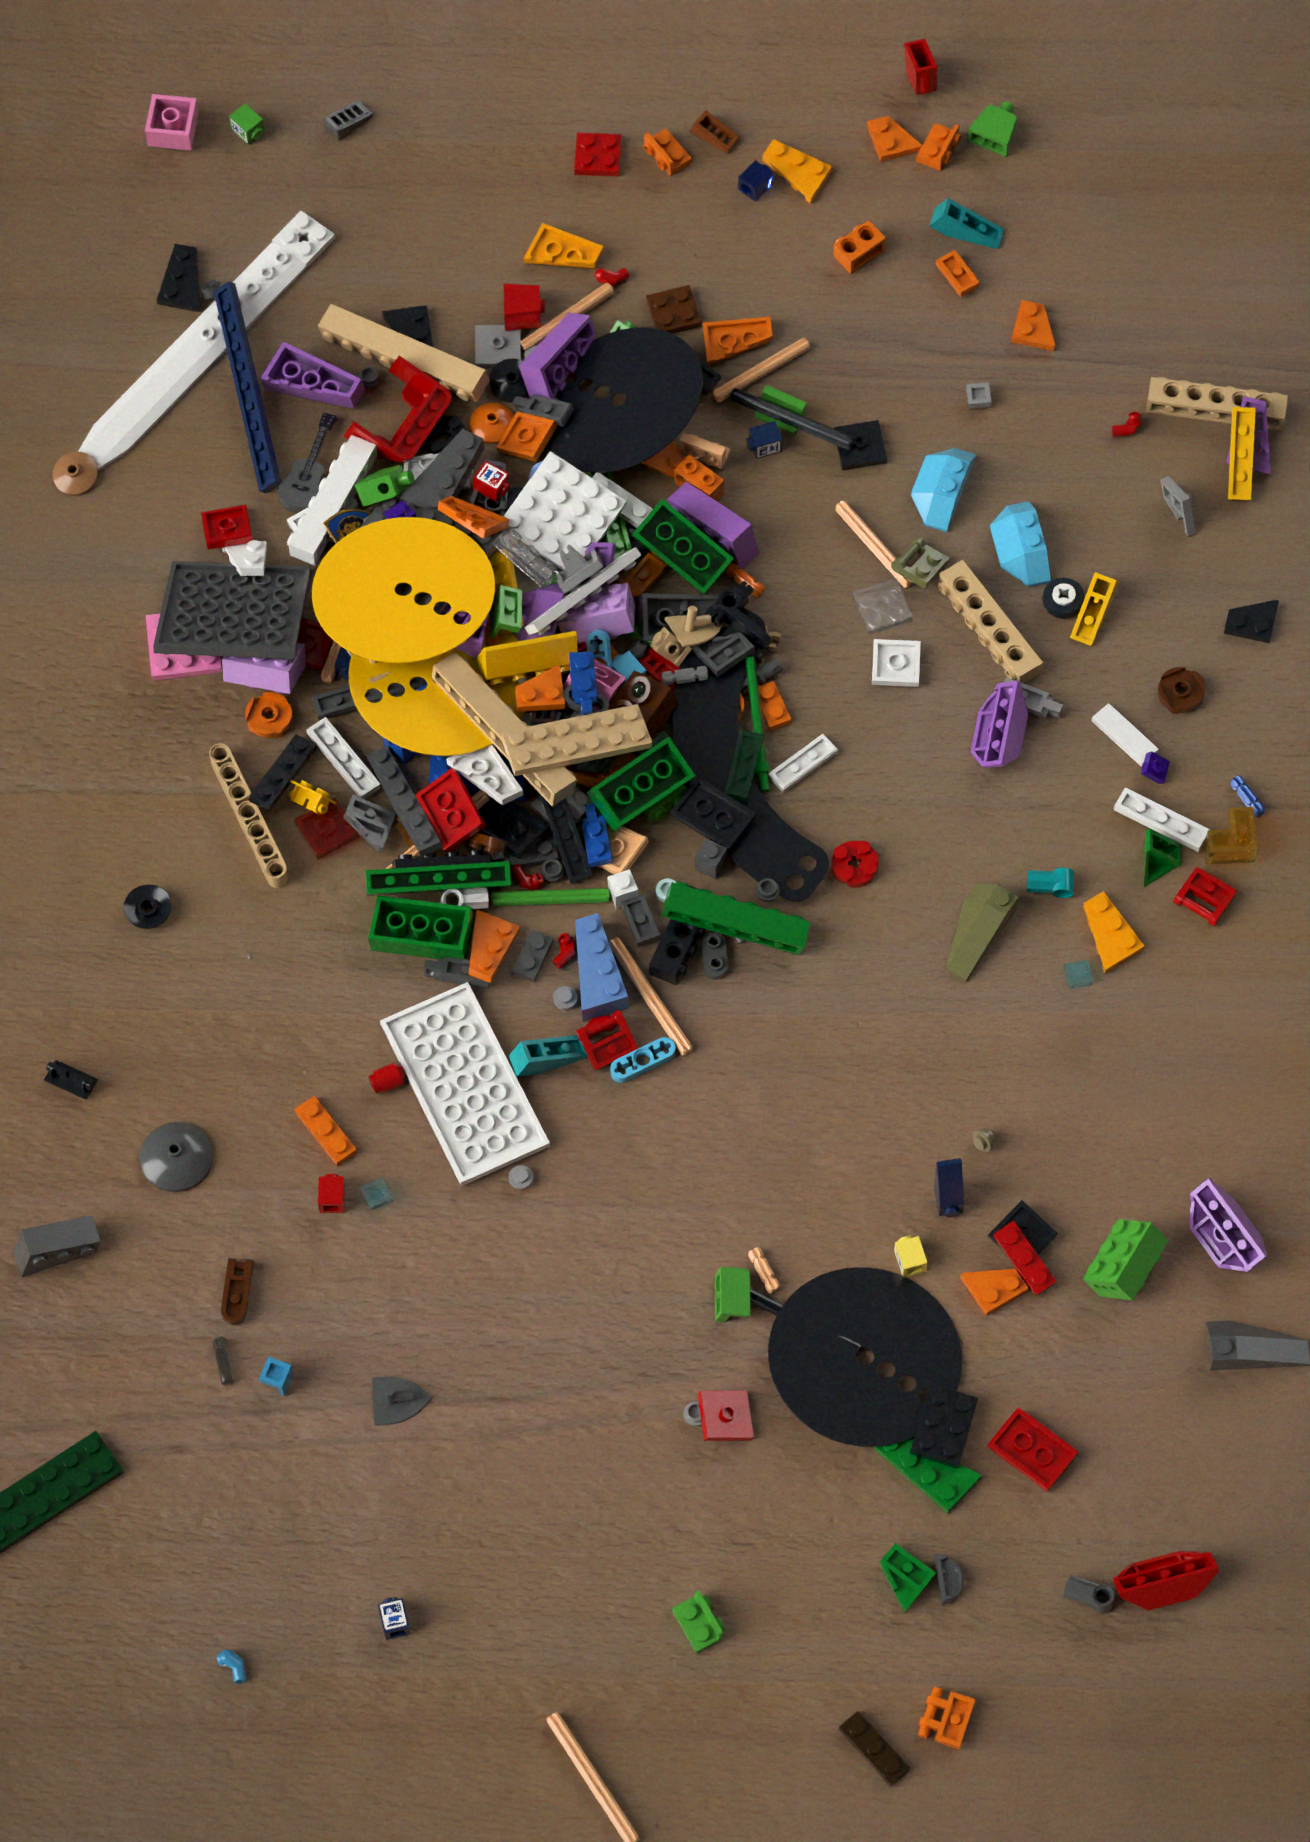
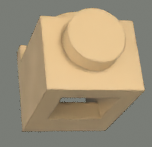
M665 627L655 634L650 645L657 653L677 667L680 666L692 649L690 646L683 647L675 634Z

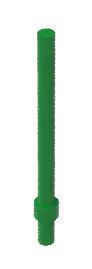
M747 657L745 660L757 758L755 770L756 775L759 776L760 792L766 793L770 791L768 780L770 768L769 763L766 762L755 657Z

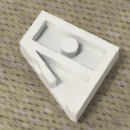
M253 540L244 544L222 547L223 553L229 555V561L233 566H236L240 576H264L267 553L266 541Z

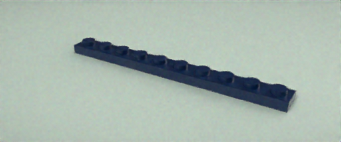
M228 282L214 292L259 491L267 493L282 482L236 284Z

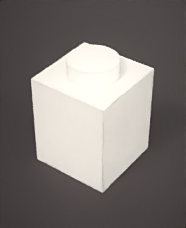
M630 869L607 877L609 893L616 909L621 908L622 901L638 896V888Z

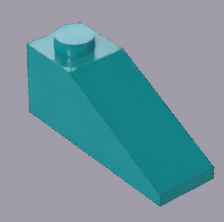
M947 198L935 207L929 225L948 237L994 249L999 247L1004 231L1000 226L950 198Z
M577 1035L521 1041L509 1055L517 1077L537 1075L588 1058Z

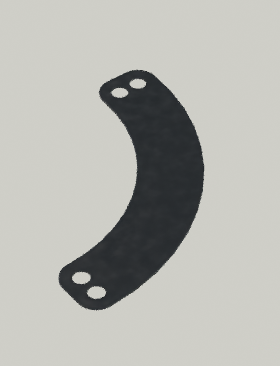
M726 604L725 606H726V607H732V606H734V605H733V604ZM713 605L707 609L704 615L711 614L714 611ZM745 608L741 610L744 615L766 631L765 623L761 617ZM732 626L722 627L719 634L715 637H726L737 632ZM749 641L754 646L755 652L748 657H753L759 647ZM691 650L681 663L680 669L694 668L695 670L699 666L706 665ZM742 660L719 677L707 667L708 679L700 681L695 679L694 682L675 684L674 694L679 703L672 711L673 742L695 774V777L684 785L688 790L695 779L700 777L756 813L755 820L731 851L727 852V855L758 883L766 878L774 880L779 885V896L791 902L803 901L813 894L829 868L828 856L822 848L800 835L783 821L758 790L748 770L742 752L738 722L740 694L747 673L746 660ZM803 856H811L816 860V867L811 871H804L799 867V860ZM798 874L803 878L804 884L800 889L793 890L787 886L786 880L790 875Z

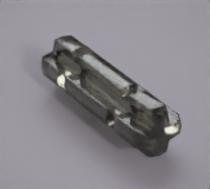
M215 1338L212 1342L214 1351H216L215 1356L222 1385L233 1384L235 1379L226 1338Z

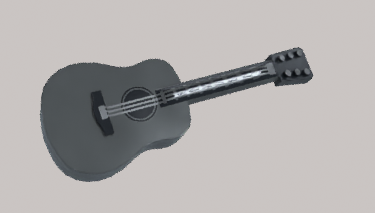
M322 414L319 422V431L308 459H297L292 465L290 474L280 483L278 488L279 501L285 509L299 513L308 508L311 498L318 494L319 485L322 479L325 478L323 465L316 461L328 430L331 431L337 421L336 415Z

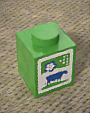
M246 103L229 115L231 129L248 145L252 141L258 140L265 132L263 119Z

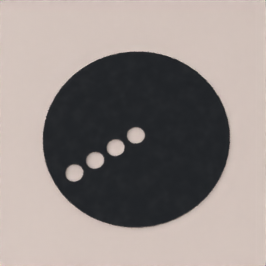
M655 328L623 329L594 339L584 356H579L577 359V367L574 371L577 374L576 380L566 385L563 391H558L555 396L559 401L572 404L574 411L564 427L557 425L544 450L547 454L551 451L581 472L606 473L622 470L639 464L659 453L683 431L691 420L700 401L703 376L697 355L680 337ZM591 379L593 386L588 391L581 392L578 390V385L581 381ZM599 387H609V394L605 398H595V391ZM623 393L626 395V400L623 404L619 406L611 404V399L616 394Z
M865 1267L844 1268L822 1274L808 1281L797 1289L783 1304L775 1318L769 1337L768 1361L770 1373L776 1390L784 1404L802 1423L826 1438L847 1445L879 1447L897 1444L913 1438L924 1405L919 1400V1393L924 1389H928L930 1383L957 1391L961 1378L962 1352L960 1341L953 1322L945 1309L928 1291L915 1282L886 1270ZM838 1336L846 1337L852 1341L861 1344V1348L851 1344L850 1342ZM862 1348L870 1349L874 1353L873 1362L861 1364L856 1358L857 1351ZM881 1362H889L895 1367V1374L890 1378H883L878 1374L877 1366ZM904 1375L913 1377L916 1381L915 1389L910 1392L901 1390L898 1386L899 1378Z

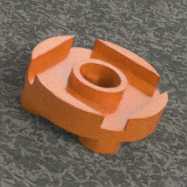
M275 692L262 693L263 696L251 699L245 710L249 730L264 738L282 737L284 732L291 726L293 720L292 709L287 699ZM273 711V718L266 719L263 714Z

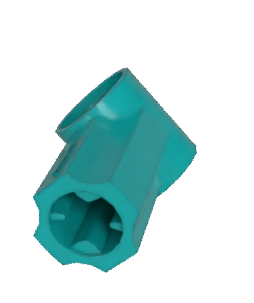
M1057 868L1054 871L1028 870L1027 892L1052 893L1058 898H1070L1074 895L1075 872L1070 868Z

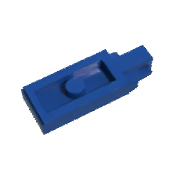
M593 651L570 652L568 658L572 698L575 704H580L581 716L591 714L592 703L597 702Z
M594 803L587 804L585 806L588 818L582 819V828L588 864L592 868L613 863L607 822L602 814L598 815V810Z

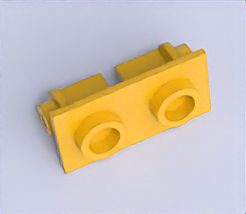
M290 780L291 783L295 784L294 789L289 793L292 802L306 807L319 815L327 812L329 802L336 805L337 802L328 798L330 793L318 787L316 791H313L314 786L301 780L300 784Z

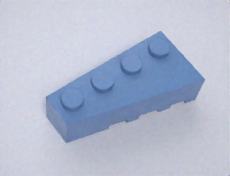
M596 913L576 919L583 1022L591 1020L593 1017L608 1015L617 1010L621 1011L629 1008L628 995L599 914Z

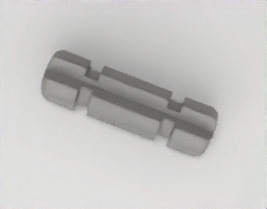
M699 666L695 670L694 668L675 670V673L671 671L662 673V681L666 686L673 685V682L681 684L694 682L695 679L699 681L708 679L706 666Z

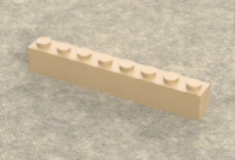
M330 304L318 324L322 338L330 343L335 341L349 351L356 350L367 359L374 358L379 360L382 365L391 368L400 355L465 401L472 400L477 403L490 381L485 369L333 304Z
M456 651L434 664L432 679L508 759L501 739V733L529 727L527 723L521 721L515 715L511 706L506 705L500 699L499 694L494 689H491L485 683L483 677L479 673H475L468 661L463 657L461 658ZM564 766L523 774L552 807L575 791L577 779L574 773Z

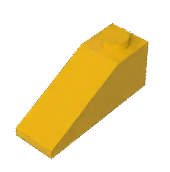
M1096 572L1094 573L1072 630L1071 639L1090 646L1093 645L1120 581Z

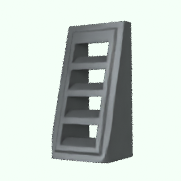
M357 100L324 118V126L339 141L370 119L373 114ZM359 108L363 114L359 115L355 110ZM352 113L356 118L353 119L349 114Z

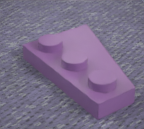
M1243 396L1241 407L1256 408L1253 470L1271 475L1266 401ZM1230 449L1228 452L1226 464H1230Z

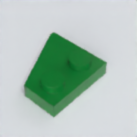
M896 1543L880 1561V1567L902 1610L907 1613L936 1576V1572Z

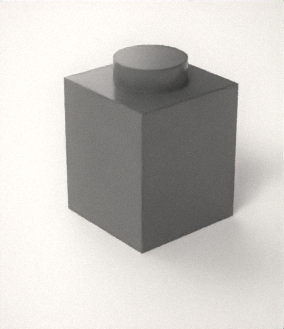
M706 838L695 856V870L716 880L727 862V848Z

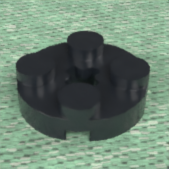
M457 416L440 417L423 442V447L428 454L429 452L433 455L441 453L462 429L467 431L460 418ZM445 434L451 436L448 437V441L444 442L441 438L439 439V437Z

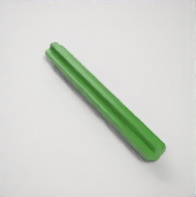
M608 888L491 893V904L493 906L609 902L610 899Z

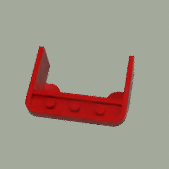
M399 355L388 371L407 384L402 391V399L412 410L391 441L383 436L373 435L353 421L343 437L349 440L350 436L353 435L375 444L378 459L406 463L414 457L450 404L452 397L446 387Z

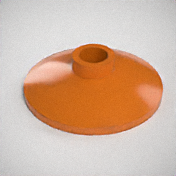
M499 403L481 405L470 417L471 432L483 438L484 443H499L514 415L508 407Z

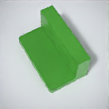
M768 385L764 387L762 399L804 417L807 415V402ZM756 411L754 414L756 419L765 423L775 421L778 429L792 435L798 430Z
M503 585L499 586L494 594L490 610V638H495L500 629L519 633L522 628V590Z
M720 1267L715 1274V1322L725 1323L730 1316L749 1317V1269Z

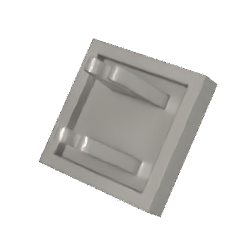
M570 544L567 545L568 553H565L563 550L559 551L565 570L557 574L556 577L559 587L564 594L568 591L573 592L582 585L581 582L588 577L592 579L601 572L600 569L603 565L595 549L585 556H582Z

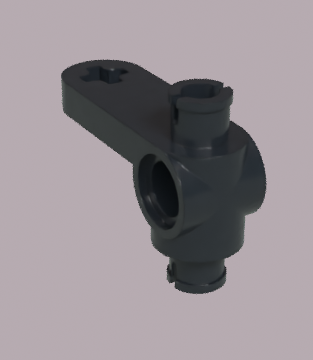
M743 581L738 587L732 586L729 590L722 591L718 596V601L713 605L714 611L709 614L711 622L714 623L716 621L715 625L719 627L725 621L735 630L741 632L757 647L765 649L772 642L770 636L764 629L741 612L749 603L748 596L754 592L753 588ZM726 604H733L734 606H732V607H726L725 605H726Z

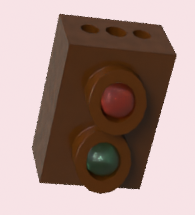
M634 670L609 704L608 710L638 704L652 740L679 702L671 687ZM644 750L634 751L630 753L639 757Z

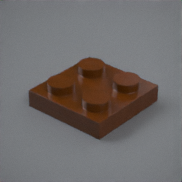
M690 285L646 295V302L655 329L674 334L702 327Z

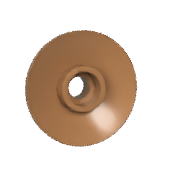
M71 452L62 456L53 469V481L56 487L64 494L73 496L90 490L98 476V468L91 456L83 452ZM77 468L75 473H70L71 469Z

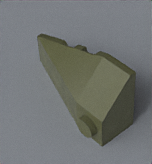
M976 883L962 906L946 965L948 972L965 982L968 980L1017 910V895L999 885Z

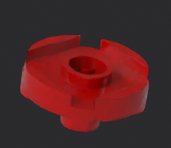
M848 841L836 847L833 851L831 859L833 876L836 880L846 883L849 887L858 888L868 885L878 872V855L867 841ZM851 860L861 862L859 863V868H854L853 865L849 866L848 863H851Z

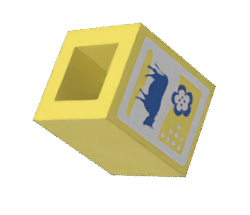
M905 1236L900 1238L898 1242H895L894 1252L903 1277L927 1272V1260L919 1236L913 1238L912 1236Z

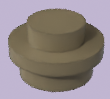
M987 1128L977 1129L973 1132V1143L977 1149L989 1152L995 1144V1137Z

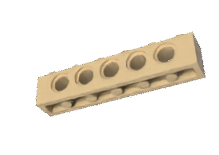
M1151 377L1146 412L1231 424L1232 407H1241L1236 404H1241L1243 396L1266 401L1268 429L1283 431L1288 395H1282L1277 392H1259L1255 389H1236L1232 386H1214L1210 383H1192L1187 380H1169L1165 377Z
M961 560L942 571L939 575L938 584L941 593L945 596L947 595L951 599L955 611L961 612L965 617L967 626L971 630H975L980 643L984 647L987 646L991 651L994 661L1003 666L1007 678L1025 684L1042 674V660L967 564ZM961 588H962V589H965V590H967V591H965V592H960V591H958V589H961ZM971 606H979L980 608L973 609ZM985 623H992L993 625L986 626ZM998 640H1005L1006 643H999ZM1012 657H1018L1020 660L1015 661V660H1012L1011 658H1012Z

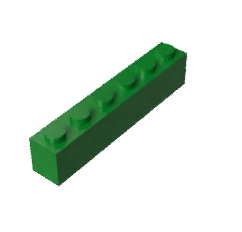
M509 861L365 870L364 872L366 896L443 892L449 889L507 888L511 886Z
M683 882L671 883L667 890L661 915L665 918L795 955H800L805 948L810 921L804 920L799 915H785L777 909L758 907L753 902L743 903L736 901L732 896H719L712 894L707 889H694Z

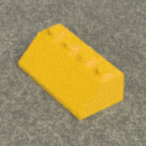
M572 631L484 647L477 656L480 674L486 684L490 683V686H498L504 684L503 680L512 679L513 682H518L520 678H527L526 676L530 675L537 676L555 666H560L561 674L570 672L568 655L570 652H577V633Z

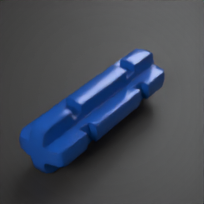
M1240 775L1236 776L1231 780L1230 785L1232 788L1238 791V796L1247 808H1251L1250 812L1254 817L1264 814L1266 810L1264 805L1257 801L1258 797L1249 785L1244 784L1246 781Z

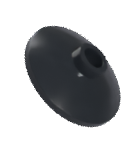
M515 358L505 359L496 364L492 369L489 378L490 387L494 395L500 400L512 403L516 396L523 398L529 396L519 365L523 362L522 360ZM515 375L516 379L514 381L508 380V376Z
M148 884L136 887L127 895L124 901V913L127 920L132 925L141 929H152L162 925L170 916L172 909L168 893L156 885ZM147 908L153 909L149 913L144 912Z

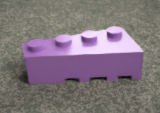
M569 312L519 365L529 397L535 394L557 400L555 396L558 391H563L566 386L565 379L568 374L575 371L578 357L584 356L596 336L591 316Z
M284 341L260 378L264 389L267 391L351 409L356 407L365 392L362 379Z
M687 481L667 499L668 503L732 556L734 558L732 562L739 566V570L743 569L759 554L752 524Z

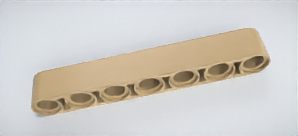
M222 743L215 744L209 751L212 768L269 885L274 888H282L289 879L285 861L258 806L249 802L251 792L230 748ZM219 756H225L222 760L216 759ZM228 775H234V776H235V777L232 778V779H226V777H227ZM238 794L244 795L242 798H235ZM248 813L254 814L252 817L249 818L244 817V815ZM255 833H263V835L259 837L253 836ZM265 852H272L270 856H263ZM276 871L282 872V873H281L280 875H278V876H273V875H272V873H274V872H276Z

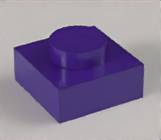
M404 501L384 512L386 519L417 517L416 513Z
M1153 751L1148 752L1145 755L1141 774L1161 784L1165 782L1170 761Z

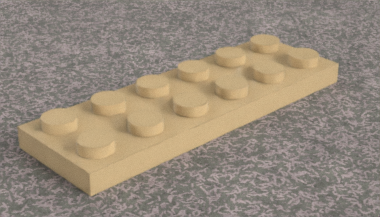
M638 704L501 733V739L514 776L652 747V741Z

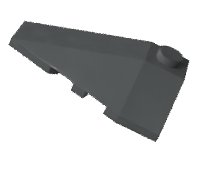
M641 594L634 597L635 623L638 626L642 640L653 641L655 634L660 632L663 627L673 632L664 618L687 615L689 606L697 607L696 616L704 615L707 609L718 601L719 595Z
M1235 1321L1206 1322L1210 1371L1310 1366L1308 1340Z

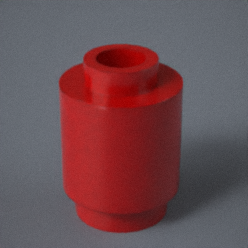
M393 1062L373 1071V1074L369 1075L368 1078L375 1094L379 1092L383 1094L404 1085L402 1080L406 1079L401 1065L396 1066Z

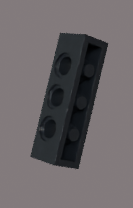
M670 919L650 961L649 975L676 985L678 979H683L688 967L686 962L689 957L693 958L697 949L695 944L697 938H702L706 929ZM681 933H686L689 936L686 938H680L678 935ZM672 953H677L680 955L677 958L669 957V955Z

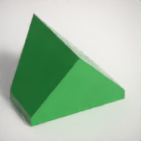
M1152 829L1146 830L1144 839V887L1181 866V844Z

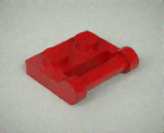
M1196 866L1175 896L1173 903L1178 906L1183 905L1208 920V924L1215 927L1236 896L1237 890ZM1190 892L1216 908L1215 911L1212 912L1186 897L1187 894Z
M620 1010L613 1012L612 1016L586 1029L580 1028L575 1031L594 1070L638 1049ZM616 1024L618 1025L619 1031L591 1044L589 1037Z

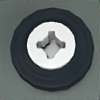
M1063 577L1056 578L1048 583L1044 589L1042 599L1044 607L1049 614L1064 619L1071 618L1079 613L1085 596L1078 582Z

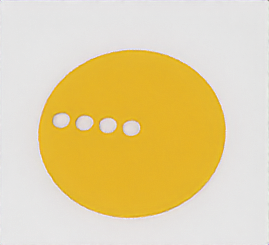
M418 517L385 519L365 525L351 532L337 542L322 559L312 585L313 608L326 634L342 648L353 654L385 663L418 662L440 656L455 649L469 639L483 624L491 610L495 594L494 572L482 548L470 536L451 525ZM407 583L411 585L412 591L406 596H400L396 594L395 587L398 584ZM425 592L431 595L432 600L427 605H418L414 601L415 596ZM446 602L451 605V610L445 615H439L434 611V607L437 603ZM463 611L470 614L471 619L466 624H457L453 619L454 615L458 612Z
M485 630V635H484L482 650L484 649V647L487 646V645H486V630ZM512 632L506 636L500 633L499 645L519 641ZM455 648L440 656L418 662L385 663L378 661L377 663H371L369 659L352 653L349 665V687L353 701L364 720L388 741L413 752L435 756L467 754L493 744L432 680L433 665L455 651L461 658L463 657L468 661L475 673L480 674L477 658ZM392 671L390 674L373 683H371L369 680L370 678H373L375 676ZM532 675L526 676L528 679L533 678ZM415 677H421L426 680L427 687L422 691H416L411 688L410 681ZM512 679L503 680L504 684L498 686H490V683H487L491 689H494L499 694L500 699L506 705L511 706L515 715L521 720L526 711L517 712L515 687L519 683L513 682ZM393 683L403 685L405 688L404 694L399 697L391 696L387 690L389 685ZM370 689H377L382 693L383 698L377 703L369 702L365 698L366 692Z

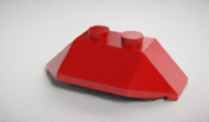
M1177 1551L1132 1563L1113 1578V1583L1120 1598L1149 1611L1197 1598L1216 1576L1219 1569L1211 1552Z

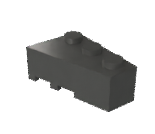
M91 1215L22 1229L13 1253L20 1275L24 1277L81 1257L91 1256L97 1251L101 1241Z

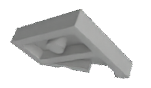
M1169 476L1160 479L1163 498L1171 508L1176 519L1184 520L1186 535L1189 537L1196 534L1192 506H1194L1190 494H1186L1179 483H1175Z

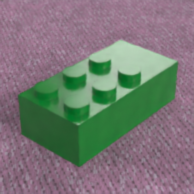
M664 499L659 501L632 534L634 539L700 594H705L734 559Z
M667 737L591 788L587 794L614 832L695 777V774L670 737Z
M377 895L368 936L371 951L433 959H444L445 957L466 959L474 923L472 908Z

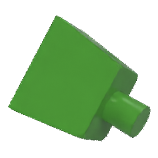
M1006 101L1001 104L1000 108L988 105L969 127L968 142L1006 157L1016 130L1017 116L1012 114L1014 106Z
M397 465L372 471L358 482L355 487L364 507L398 496L408 485L413 484L415 479L412 471L404 472L402 466Z

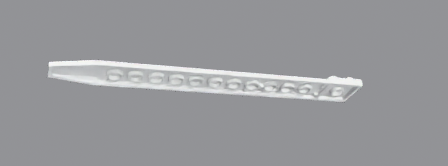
M300 211L272 239V243L233 282L236 284L246 331L336 239L333 232L303 211ZM302 236H306L309 240L307 242H299ZM216 301L194 321L93 425L78 452L91 456L97 465L98 472L128 453L227 351Z

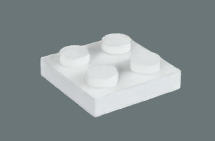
M874 639L872 685L919 687L921 641Z

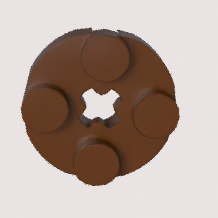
M1175 667L1166 671L1161 677L1157 692L1158 698L1163 706L1168 708L1172 714L1191 712L1203 702L1205 683L1197 672L1185 670L1184 667ZM1177 687L1186 688L1185 694L1177 693Z

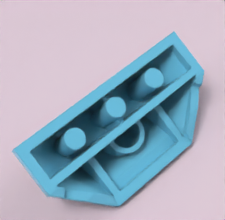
M953 448L926 455L911 492V497L925 526L943 532L948 531L975 462L976 454Z
M1029 501L1007 505L990 524L1000 567L1022 581L1027 587L1051 582L1047 548L1036 509Z

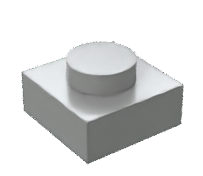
M989 383L966 384L968 409L991 407Z

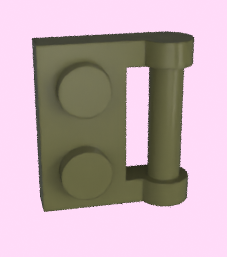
M915 537L910 543L911 546L904 554L892 562L891 568L894 572L926 589L947 566L950 558L928 546L921 537ZM916 553L921 554L922 556L911 568L906 565Z

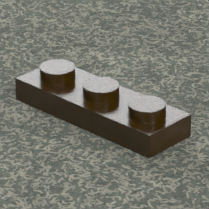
M859 1711L855 1712L839 1726V1731L890 1787L910 1770L906 1762Z

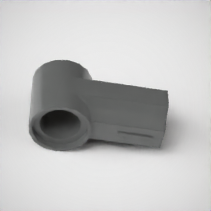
M1070 1575L1063 1597L1092 1607L1100 1614H1105L1113 1609L1115 1594L1108 1585H1098ZM1099 1595H1106L1110 1600L1107 1603H1100L1096 1598Z

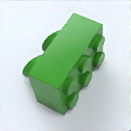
M1118 1219L1113 1225L1106 1241L1101 1245L1094 1261L1089 1265L1083 1280L1100 1297L1133 1301L1138 1291L1146 1285L1145 1279L1154 1264L1162 1258L1160 1254L1169 1240L1151 1222Z

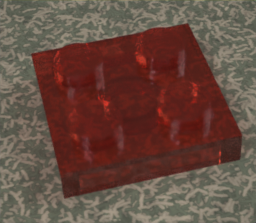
M336 797L331 799L337 802L336 805L329 802L328 810L325 814L319 815L310 810L294 819L295 825L317 859L359 838V833L343 818L345 811Z

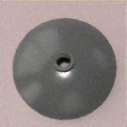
M184 1122L167 1123L153 1130L144 1140L140 1149V1166L144 1176L155 1187L169 1192H181L197 1186L206 1178L212 1167L213 1150L208 1137L196 1126ZM173 1148L179 1149L176 1153H171L170 1151Z

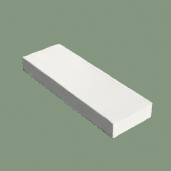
M1109 703L1092 717L1091 721L1141 767L1143 766L1146 753L1151 751L1156 754L1158 753L1159 749Z
M821 734L768 773V777L782 793H785L838 754V749L824 734Z

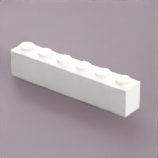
M353 435L350 436L348 442L342 444L340 456L331 463L329 475L327 478L322 479L319 485V492L311 498L306 515L302 514L296 532H292L288 538L287 545L289 546L290 556L314 566L316 565L331 538L322 523L337 512L348 509L357 493L355 485L367 476L377 458L375 444Z

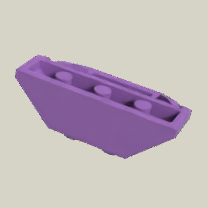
M558 583L545 585L522 593V619L524 626H522L519 633L512 632L519 641L555 635L558 622L555 620L549 624L551 628L541 635L538 632L529 635L524 627L567 596Z
M1019 681L998 683L994 688L995 691L987 698L978 712L970 752L983 768L1005 766L1020 757L1028 712Z
M1208 1178L1190 1193V1229L1218 1268L1250 1272L1267 1257L1262 1236L1234 1198L1212 1179Z

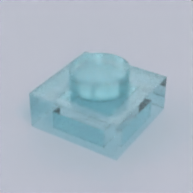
M1088 960L1064 964L1068 989L1091 986L1093 984Z
M383 1177L360 1187L371 1211L393 1201V1197Z

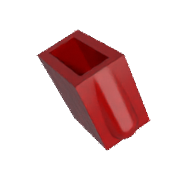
M926 39L904 43L906 73L915 94H929L937 91V65Z
M503 283L505 331L541 327V313H545V299H540V285Z

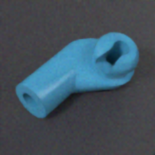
M229 1649L223 1650L217 1655L219 1665H227L232 1669L235 1684L247 1681L244 1660L239 1655Z

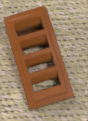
M707 110L702 113L690 129V132L726 154L740 139L739 135ZM712 128L715 129L713 134L709 132ZM719 133L723 134L720 139L716 137ZM727 137L731 139L727 144L723 143Z

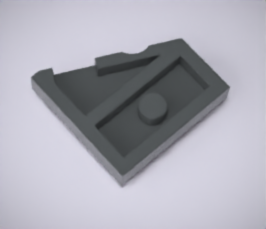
M741 632L729 634L726 637H715L711 639L712 642L690 646L691 650L717 677L755 652L754 646Z
M352 795L343 818L377 852L381 853L396 812Z

